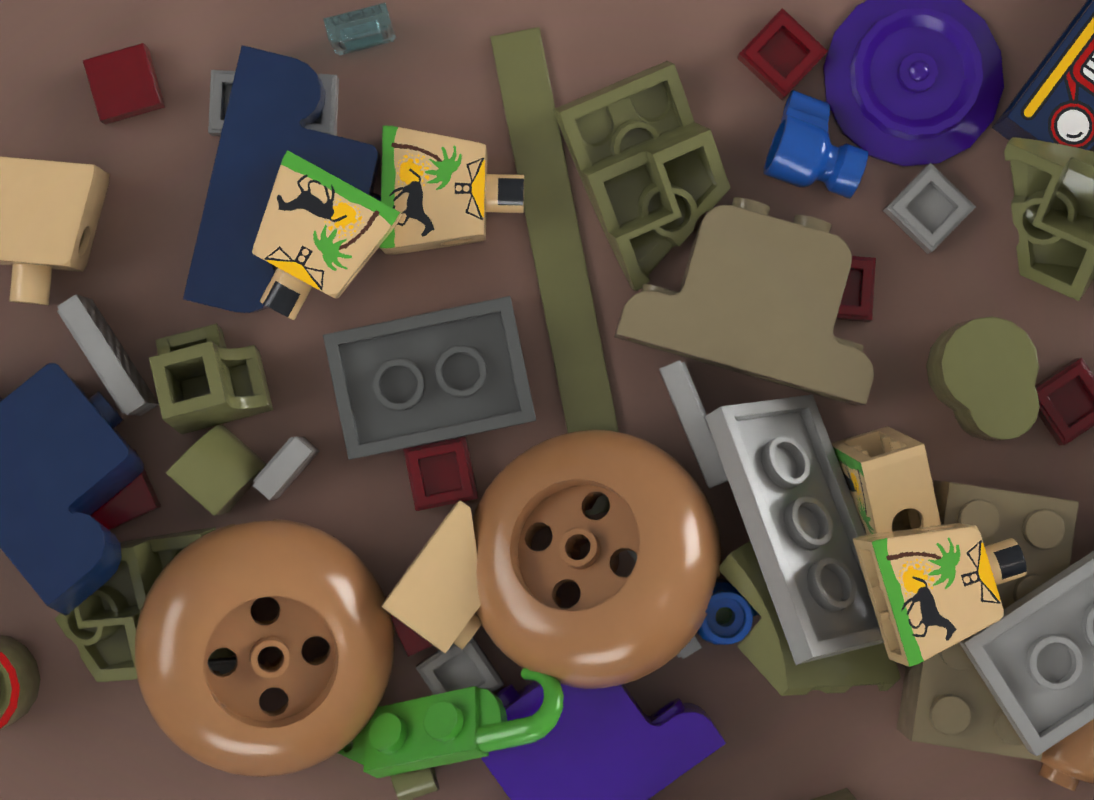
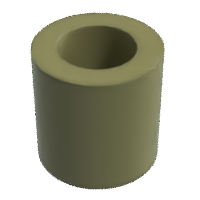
M434 767L390 776L399 800H412L440 789Z

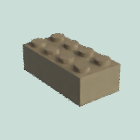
M933 480L941 525L954 523L976 525L981 533L984 546L1009 538H1013L1019 544L1025 557L1027 573L1024 577L996 585L1003 609L1070 566L1079 501ZM960 643L949 647L920 664L911 667L906 666L897 730L909 740L1030 760H1042V753L1035 756L1028 752Z

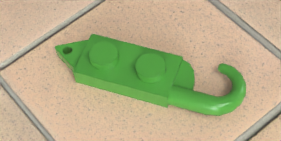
M523 668L521 670V677L524 680L538 682L544 692L541 707L531 716L507 721L506 710L501 699L488 689L472 686L378 707L366 727L338 754L364 765L363 772L376 778L487 757L489 752L531 744L544 738L556 726L563 711L564 694L559 680L555 677Z

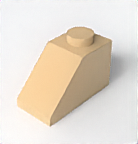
M458 501L381 605L388 613L445 654L452 644H455L462 650L482 624L476 614V611L481 606L476 573L478 553L471 508L462 501Z

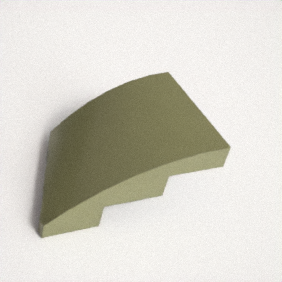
M669 61L660 63L553 109L596 216L630 287L634 291L641 289L643 284H647L650 281L649 274L673 246H680L693 232L698 218L705 212L712 210L731 188L711 129L694 122L675 64Z
M1012 137L1007 142L1004 155L1005 161H1010L1014 189L1011 210L1013 224L1019 233V243L1016 246L1019 274L1080 301L1094 280V152L1068 145Z
M216 527L119 542L122 558L118 570L110 580L67 616L60 613L54 618L66 637L73 640L77 645L80 658L97 682L137 679L135 634L139 614L150 588L164 567L179 552L203 535L216 530ZM219 648L212 652L208 659L228 658L235 655V653L228 648Z
M751 541L731 552L719 566V571L762 617L737 647L781 696L807 695L812 690H820L827 694L845 693L852 686L877 685L879 691H888L901 679L897 663L889 659L884 643L796 665Z

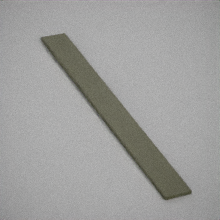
M540 28L490 36L517 175H524V212L567 432L583 430L619 432L559 125L553 111L555 104ZM605 495L598 497L592 509L585 511L586 516L608 512L610 507L609 498Z

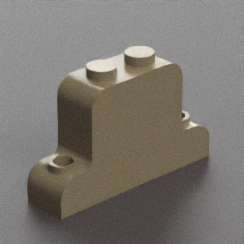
M734 197L732 205H721L713 208L699 224L679 292L643 284L641 292L632 296L621 312L614 338L850 405L859 406L866 405L873 382L874 369L870 359L863 353L864 346L833 335L835 321L852 264V254L848 244L842 238L830 233L832 224L827 221L806 215H795L792 223L768 216L770 206L747 198Z

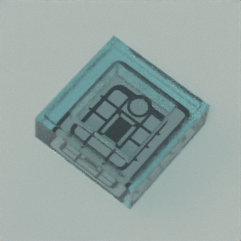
M386 3L323 18L328 40L335 53L339 54V56L394 42L393 39H396Z

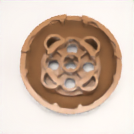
M608 430L575 431L546 439L518 455L502 469L484 492L472 517L478 553L477 588L481 603L476 614L485 632L494 644L521 668L555 677L559 680L560 684L574 688L595 689L623 685L651 674L673 659L691 641L707 616L705 611L713 594L716 578L720 576L719 566L721 565V543L714 512L703 490L686 468L667 452L644 439ZM607 496L610 502L608 513L598 520L589 519L585 511L592 509L598 497ZM541 528H550L553 534L550 546L542 551H533L531 543L535 533ZM590 542L588 555L581 560H576L581 554V546ZM626 550L635 552L637 554V561L631 575L627 577L617 576L615 572L619 565V553ZM575 582L581 592L579 601L571 608H560L561 598L556 594L558 588L563 583Z
M273 519V521H254L237 525L233 523L203 535L179 552L164 567L145 598L135 634V667L143 699L152 717L167 737L185 753L212 768L231 774L252 777L280 776L310 768L327 760L354 740L371 720L384 697L389 684L394 659L392 617L390 613L381 607L386 598L377 580L363 561L348 546L320 529L303 523ZM271 597L278 602L279 612L272 621H256L251 616V606L258 598ZM314 636L326 639L329 644V650L326 655L314 658L313 662L304 659L301 650L307 639ZM269 646L279 649L281 656L275 662L271 663L267 660L265 664H260L257 661L262 649ZM219 648H228L237 657L234 668L225 674H221L220 671L211 670L208 666V658L211 653ZM272 687L284 690L287 694V702L280 709L264 711L260 707L259 699L265 690Z

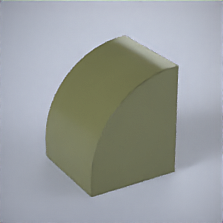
M217 425L196 441L171 466L166 474L212 515L218 516L229 513L254 484L253 480L267 463L224 425Z

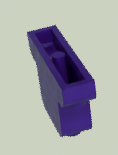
M536 681L531 682L519 692L511 684L495 694L503 703L507 714V721L533 715L539 710L544 699L543 688ZM561 684L564 694L563 711L556 726L544 738L531 744L489 752V756L482 757L481 759L510 800H648L721 748L726 742L701 707L692 703H682L679 698L669 702L649 716L642 711L624 684L595 689L574 688Z

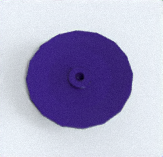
M867 0L857 5L834 32L823 65L826 102L829 103L830 111L842 134L860 149L868 151V156L901 167L921 166L930 163L932 165L939 164L970 148L994 120L1004 89L1001 50L986 21L962 0Z

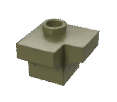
M217 323L156 339L158 355L149 357L162 420L181 435L273 410L260 351L255 345L241 348H226L223 330Z

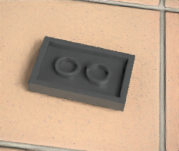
M511 296L323 335L348 460L536 421Z

